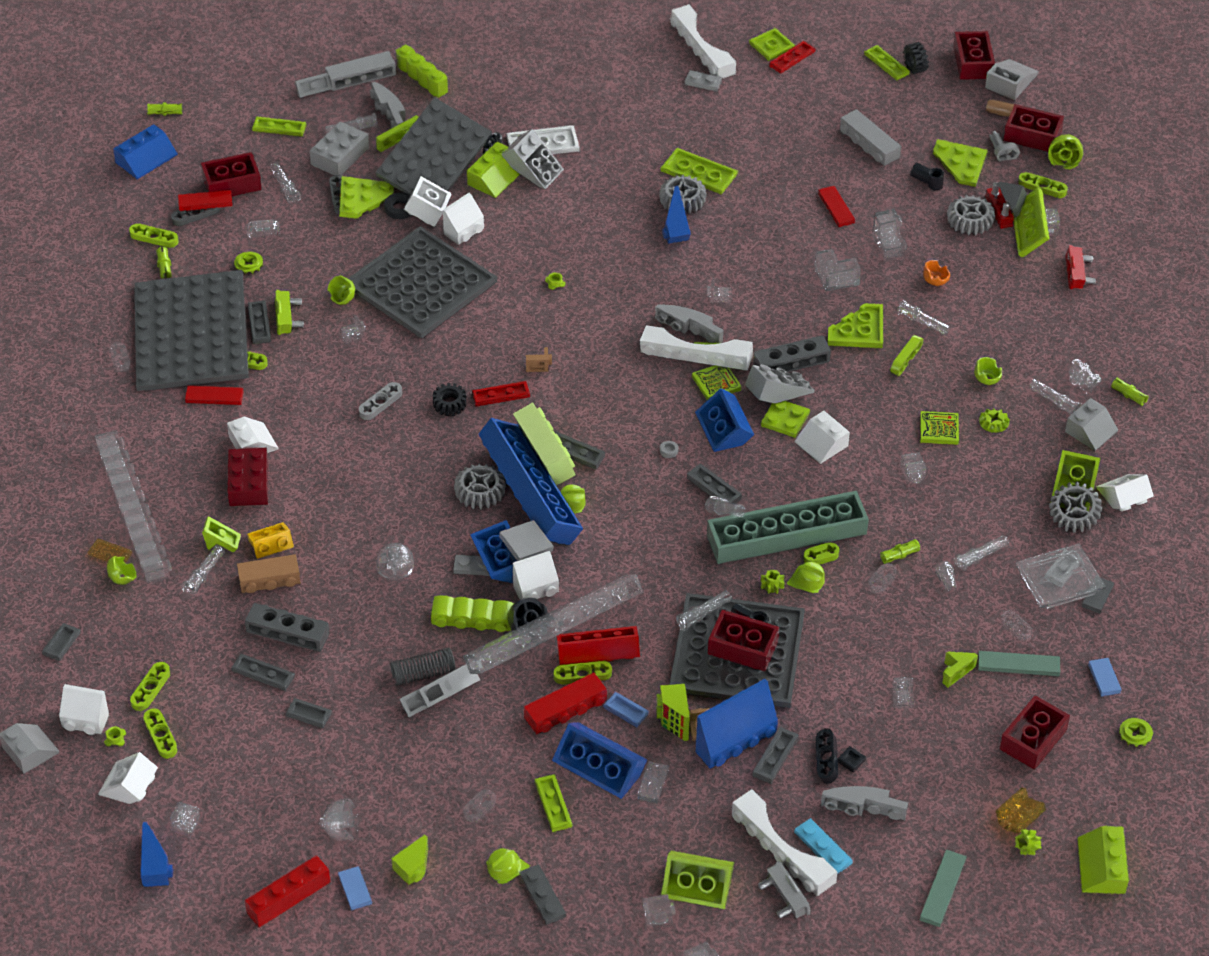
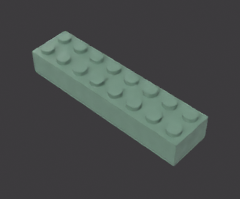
M857 491L710 519L707 520V537L717 564L866 535L869 519Z

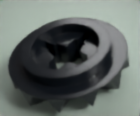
M495 132L489 137L483 146V155L496 142L502 143L500 133Z

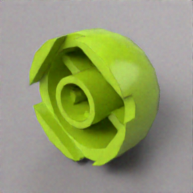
M1069 134L1056 137L1051 142L1048 150L1049 160L1052 165L1064 166V169L1077 167L1083 157V146L1080 140Z

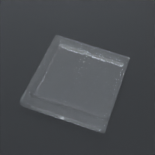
M1080 544L1015 562L1016 568L1040 608L1055 607L1095 595L1098 591L1106 589L1104 582Z

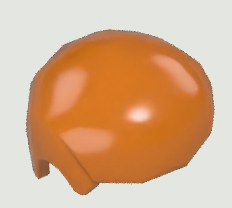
M929 260L924 265L923 277L931 285L942 286L949 281L950 272L947 270V266L940 267L937 260Z

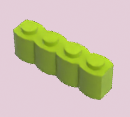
M408 45L396 49V62L400 70L407 72L410 78L418 81L420 86L428 89L430 94L439 98L448 93L447 76L445 73L437 70L432 63L427 62L422 55L415 53V50Z
M434 596L431 624L438 627L454 626L459 629L472 627L480 631L485 629H492L498 632L511 631L508 623V613L514 603L505 600H473L467 597Z

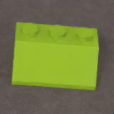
M496 142L467 170V185L494 198L503 192L520 175L501 155L508 146Z
M1101 826L1079 836L1078 850L1082 892L1125 894L1129 878L1124 827Z
M670 851L667 856L661 897L725 909L734 862Z

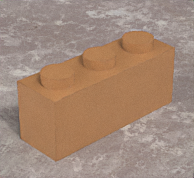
M296 554L237 564L242 593H254L257 590H273L276 587H292L296 584H301Z

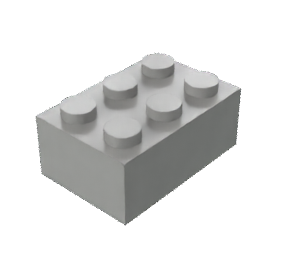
M339 122L310 150L311 165L332 175H342L369 149L368 134L343 122Z

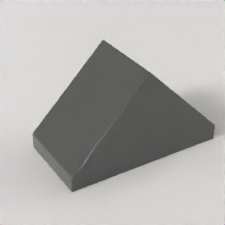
M998 182L997 185L1015 217H1018L1027 196L1024 186Z

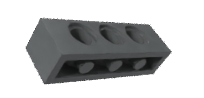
M822 335L755 351L753 364L756 366L763 364L774 370L781 368L786 372L830 362L831 349Z
M257 603L253 604L245 619L246 632L318 652L322 651L330 635L329 623L323 620L312 619L304 615L290 613L286 610H279Z

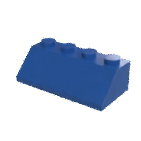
M576 722L568 723L552 761L622 799L640 777L647 759Z

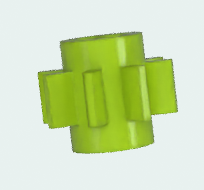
M767 570L766 576L761 575V589H766L768 594L774 592L778 594L779 588L784 589V575H780L778 570Z
M1022 829L1021 834L1015 836V848L1021 850V855H1036L1035 851L1041 849L1042 838L1036 835V830L1028 831Z

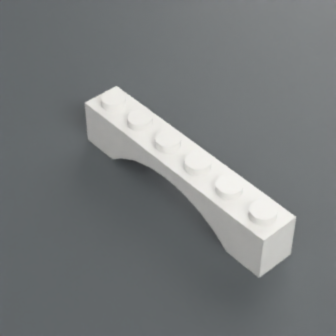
M686 5L673 9L670 18L671 25L678 29L679 35L683 36L687 45L693 48L694 54L701 58L702 64L709 68L710 74L722 78L734 75L736 73V62L728 52L712 47L700 37L696 29L697 14L692 7Z
M647 325L640 339L641 352L647 355L734 369L748 370L753 357V343L749 341L734 339L719 344H694L674 337L664 328Z
M752 789L733 802L732 816L734 820L738 823L741 822L746 827L749 835L752 837L756 836L760 840L761 846L765 850H770L774 854L776 861H780L788 868L792 877H798L808 892H813L818 896L836 883L837 871L824 858L802 853L789 846L778 836L769 822L766 802Z

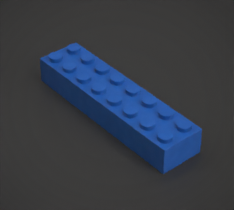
M490 418L478 435L482 440V444L489 451L490 457L497 464L498 470L505 477L506 483L513 490L514 496L521 503L523 511L527 513L530 521L534 520L549 541L558 544H572L583 530V527L518 424Z

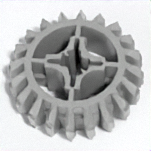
M677 175L675 178L670 177L669 180H665L664 184L661 185L659 197L664 209L668 208L669 210L675 186H679L685 212L689 215L691 211L696 213L706 202L707 193L705 185H702V181H697V178L692 179L690 175L688 177H684V175L682 177Z
M965 195L964 198L959 196L958 199H954L950 203L947 210V220L950 226L954 227L955 231L960 230L961 234L967 232L968 236L971 232L975 236L978 232L981 234L984 231L988 232L995 218L994 208L991 206V203H987L986 199L982 200L980 196L978 198L974 197V195L972 197Z
M479 463L477 466L471 464L470 468L464 467V470L459 471L458 476H456L454 484L455 495L459 498L460 503L464 502L466 507L471 504L473 509L479 506L480 510L484 505L489 509L490 503L496 506L497 501L501 502L506 488L503 474L499 470H495L494 466L489 467L487 463L484 466H481Z
M1069 482L1067 488L1062 485L1060 491L1056 490L1055 496L1051 497V503L1049 504L1051 509L1050 516L1053 517L1054 523L1058 522L1059 528L1065 525L1066 532L1069 528H1072L1073 533L1076 532V529L1083 532L1084 527L1090 530L1091 524L1096 525L1097 519L1101 517L1102 501L1098 498L1097 492L1093 493L1092 487L1086 489L1085 483L1080 487L1078 482L1075 483V486H1072ZM1086 501L1090 504L1092 508L1090 512H1088L1087 508L1085 507ZM1061 503L1067 508L1065 514L1060 509Z

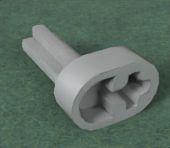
M992 131V134H989V138L995 148V156L999 161L1016 159L1019 156L1020 150L1015 143L1004 144L999 133H996V131Z

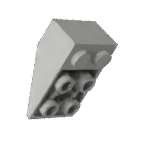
M1011 59L995 63L987 72L985 88L1015 101L1039 74V71Z
M533 129L521 134L501 154L514 170L543 189H546L564 170Z
M763 364L760 366L752 365L745 386L758 400L771 403L786 401L814 393L815 391L809 385L810 383L802 378V374L794 371L788 373L781 368L774 370Z

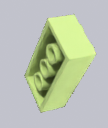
M532 402L513 413L519 427L554 483L559 485L575 476L576 474L573 470L575 464L570 458L571 456L566 447H563L559 436L553 431L552 425L546 420L540 407L536 408Z

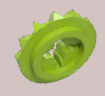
M244 252L235 258L234 265L238 270H242L245 275L248 272L253 274L255 270L259 271L260 267H263V258L256 252Z
M995 408L992 410L986 409L985 412H981L979 418L981 427L993 433L1006 430L1010 421L1007 413H1003L1002 409L996 411ZM998 417V420H995L991 423V419Z
M1139 718L1125 720L1119 730L1121 739L1127 741L1128 745L1134 744L1136 747L1139 745L1145 746L1148 742H1151L1153 736L1152 727L1146 721ZM1140 729L1139 734L1132 736L1133 732Z

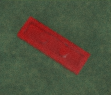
M802 41L769 62V66L781 74L813 54L816 48Z
M835 186L818 190L820 198L838 227L855 223L854 216Z
M231 190L178 195L179 211L232 207Z
M522 381L472 390V396L475 406L478 407L529 398L530 391L527 382Z
M187 386L185 403L242 405L244 389L239 387Z

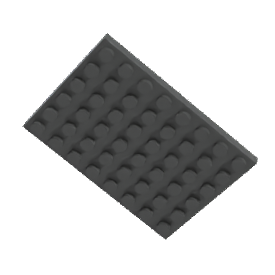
M242 270L134 283L137 391L249 378Z

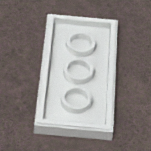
M574 125L534 130L552 154L579 151ZM527 131L506 133L508 146Z

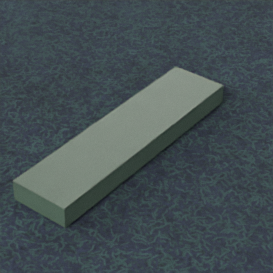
M979 651L978 670L1060 676V656Z
M946 850L920 915V921L937 927L941 926L967 856Z

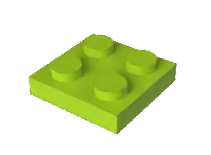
M788 401L772 403L761 421V426L796 438L810 414V409Z

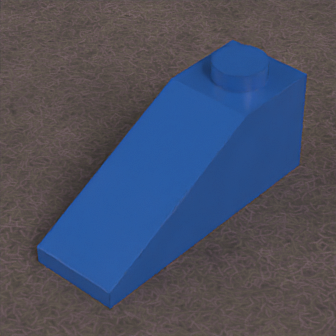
M679 186L674 188L665 226L662 229L663 237L667 239L668 244L687 241L691 235Z
M143 822L141 880L143 887L169 885V878H173V865H169L168 857L148 823Z

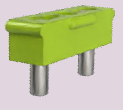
M276 290L275 292L278 335L291 333L292 327L304 326L303 321H292L290 305H301L302 299L290 298L289 291Z

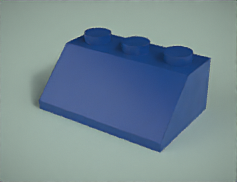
M154 124L113 148L115 163L136 179L141 178L178 155L165 132Z
M722 388L695 411L714 452L742 446L754 436L736 396Z
M507 520L470 534L491 579L513 583V563L517 562V560L499 537L501 531L510 528Z

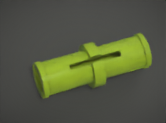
M163 102V104H147L148 115L163 114V116H167V114H182V103L167 104Z
M159 247L156 253L160 277L165 279L166 273L167 278H171V260L168 258V249L163 247L162 252L161 247Z
M1118 377L1111 384V388L1119 391L1125 398H1130L1141 406L1148 401V395L1138 391L1134 385H1129Z
M916 539L902 545L897 544L894 548L881 552V560L884 564L899 558L902 560L907 555L920 551V544Z

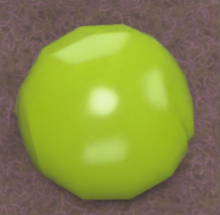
M341 275L335 276L330 280L327 290L330 292V299L333 302L344 305L354 298L355 286L351 280Z
M982 357L976 362L974 375L979 382L985 385H994L1002 378V367L998 368L996 366L995 359Z
M113 556L107 562L106 567L110 579L118 585H124L136 579L134 565L132 563L126 564L123 561L125 557Z

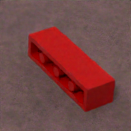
M637 626L556 634L560 665L597 661L610 662L616 659L640 657Z
M593 672L525 705L524 718L536 734L548 732L553 726L559 723L564 724L577 714L583 715L588 709L594 706H601L607 700V688Z
M317 855L247 898L245 900L247 914L260 928L331 883L329 868Z

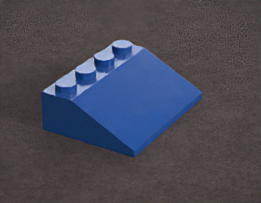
M763 679L697 716L695 752L710 769L714 766L719 767L732 756H739L748 747H755L760 740L766 737L771 738L775 735L778 719L768 681Z

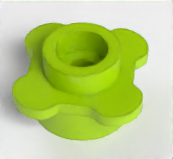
M553 272L545 278V282L548 283V288L551 290L565 286L560 273Z
M111 727L106 730V740H104L106 746H123L125 744L124 736L126 731L124 729Z

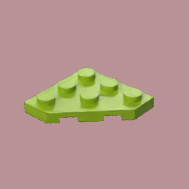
M937 139L933 155L942 162V165L955 177L959 184L976 187L987 150Z
M342 176L339 217L357 219L362 216V213L378 208L388 196L393 194L394 186L386 181Z
M865 303L855 313H849L841 319V322L828 327V346L883 348V304Z

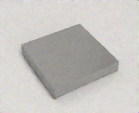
M534 520L503 530L499 534V537L517 561L547 551L552 552L554 548Z

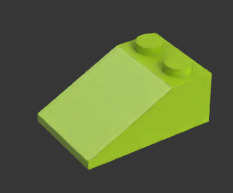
M1062 450L1052 496H1055L1056 490L1060 491L1062 485L1067 488L1069 482L1072 486H1075V483L1078 482L1080 487L1085 483L1086 489L1092 487L1094 490L1100 458ZM1086 501L1085 507L1089 511L1090 504ZM1061 503L1060 507L1065 508V505Z

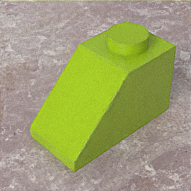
M423 835L391 858L392 869L408 885L414 881L419 882L426 872L427 836Z

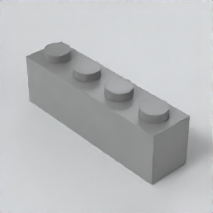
M386 51L325 67V72L328 73L332 91L396 75V65L390 52Z
M857 109L841 117V132L848 135L855 144L860 145L864 152L872 155L876 162L886 166L900 158L901 145Z

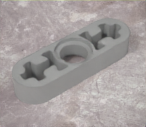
M396 382L387 384L359 406V416L364 420H371L402 396V386ZM385 400V403L378 404L376 401Z

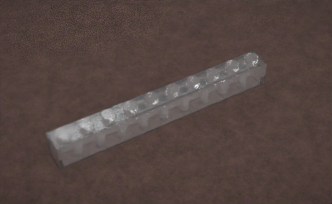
M117 430L94 436L98 453L146 583L151 584L170 578L169 571L172 570L169 559L165 560L167 555L164 545L160 546L159 544L161 542L160 534L158 531H154L156 528L153 517H149L151 512L148 503L144 504V501H146L143 490L139 491L141 487L139 478L133 475L136 474L133 463L129 464V461H131L128 450H124L126 446L123 436L119 437Z
M637 574L624 575L463 655L470 674H482L643 593Z

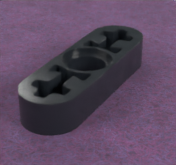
M828 728L820 730L816 735L817 774L822 782L826 784L834 782L838 777L837 738L832 730ZM825 753H832L828 759H822Z

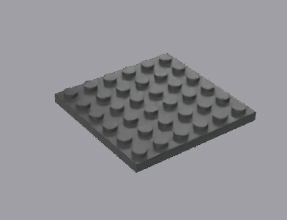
M421 226L348 278L354 283L355 294L421 339L497 282L496 275Z
M686 593L670 685L685 684L686 694L727 700L759 681L766 679L774 706L791 708L805 608ZM735 604H741L754 612H765L768 616V623L779 626L778 644L765 672L708 654V639L722 610L731 612Z

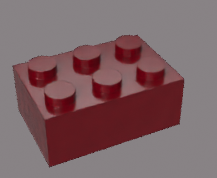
M988 31L955 32L953 50L960 80L987 79V72L995 65Z
M1014 104L1006 123L1003 141L1048 152L1051 142L1061 135L1064 116Z
M252 152L201 163L202 176L207 192L231 190L232 196L262 190L260 173Z
M267 447L228 449L227 493L229 506L268 505Z
M722 610L708 639V654L765 672L778 644L779 626Z
M1034 695L1002 734L999 750L1035 770L1067 731L1070 715Z

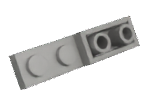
M371 82L370 97L372 100L375 99L374 105L376 110H379L381 115L386 114L388 120L391 119V129L405 122V109L399 99L381 84Z
M660 304L655 306V318L660 323L671 326L675 331L685 334L690 330L694 335H700L710 343L723 342V329L712 324V317L680 306Z
M469 662L399 700L407 716L410 717L479 681L480 678L472 663Z
M848 786L832 788L823 791L821 805L827 809L845 811L851 816H862L863 810H868L871 814L887 815L893 820H905L908 809V802L889 798L890 790L874 787Z

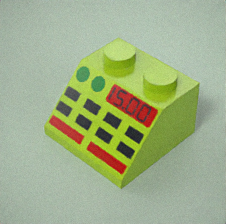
M685 684L660 685V694H656L657 719H661V725L682 740L688 741L690 716Z

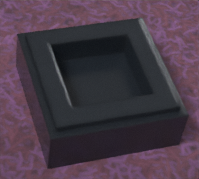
M851 746L838 757V763L853 773L866 760V756Z

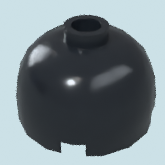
M523 598L516 601L510 607L508 623L516 635L524 638H534L541 635L545 626L548 625L549 613L546 606L541 604L538 599Z

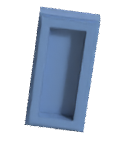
M1109 658L1089 661L1088 665L1100 695L1107 696L1121 693V687Z
M617 692L604 704V709L635 727H638L649 714L648 710Z
M359 866L338 872L351 910L372 904Z

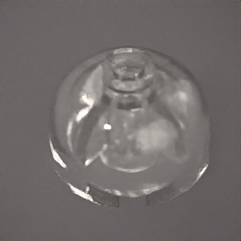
M394 542L383 546L379 550L375 565L377 573L383 576L384 579L398 581L405 579L406 576L414 571L415 561L412 551L407 546Z
M343 798L331 802L327 805L323 817H321L322 829H325L328 836L334 840H354L352 837L353 831L357 836L358 816L353 815L352 809L355 808L352 800ZM345 828H351V830H350L349 833H348L346 830H343V829H345Z

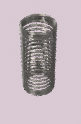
M449 647L442 648V650L439 649L438 651L435 650V652L432 651L431 653L428 652V654L414 655V657L411 656L410 658L407 657V659L404 658L403 660L400 659V661L390 662L392 676L394 679L396 678L395 685L397 687L406 684V682L409 684V676L410 682L413 683L412 674L416 682V674L418 676L417 680L420 681L419 672L421 673V680H423V672L425 674L424 678L427 679L426 670L428 671L429 679L434 677V675L437 677V675L441 676V673L444 675V673L448 674V672L456 670L454 657Z

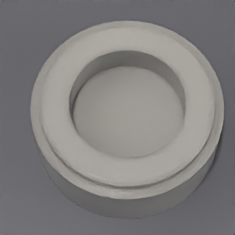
M665 441L660 445L659 451L663 457L673 458L678 454L679 447L673 441Z

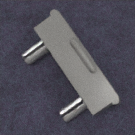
M777 861L776 865L767 869L769 878L758 883V887L763 890L774 884L788 905L777 912L780 919L790 913H793L796 918L805 914L809 915L810 906L783 864Z

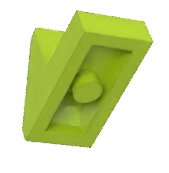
M209 516L206 518L202 534L207 549L210 550L218 544L231 552H235L238 548L241 534Z
M947 652L944 663L948 667L943 672L942 684L949 688L974 669L977 664L978 655L965 652Z

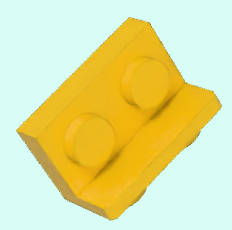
M284 522L247 534L248 541L253 546L257 559L294 547L290 529Z

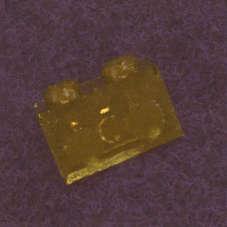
M1021 787L996 809V815L1002 828L1020 834L1022 829H1026L1046 811L1044 803L1029 798L1026 788Z

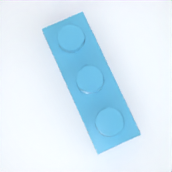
M811 818L794 829V833L818 857L824 858L837 871V874L852 864L853 860Z

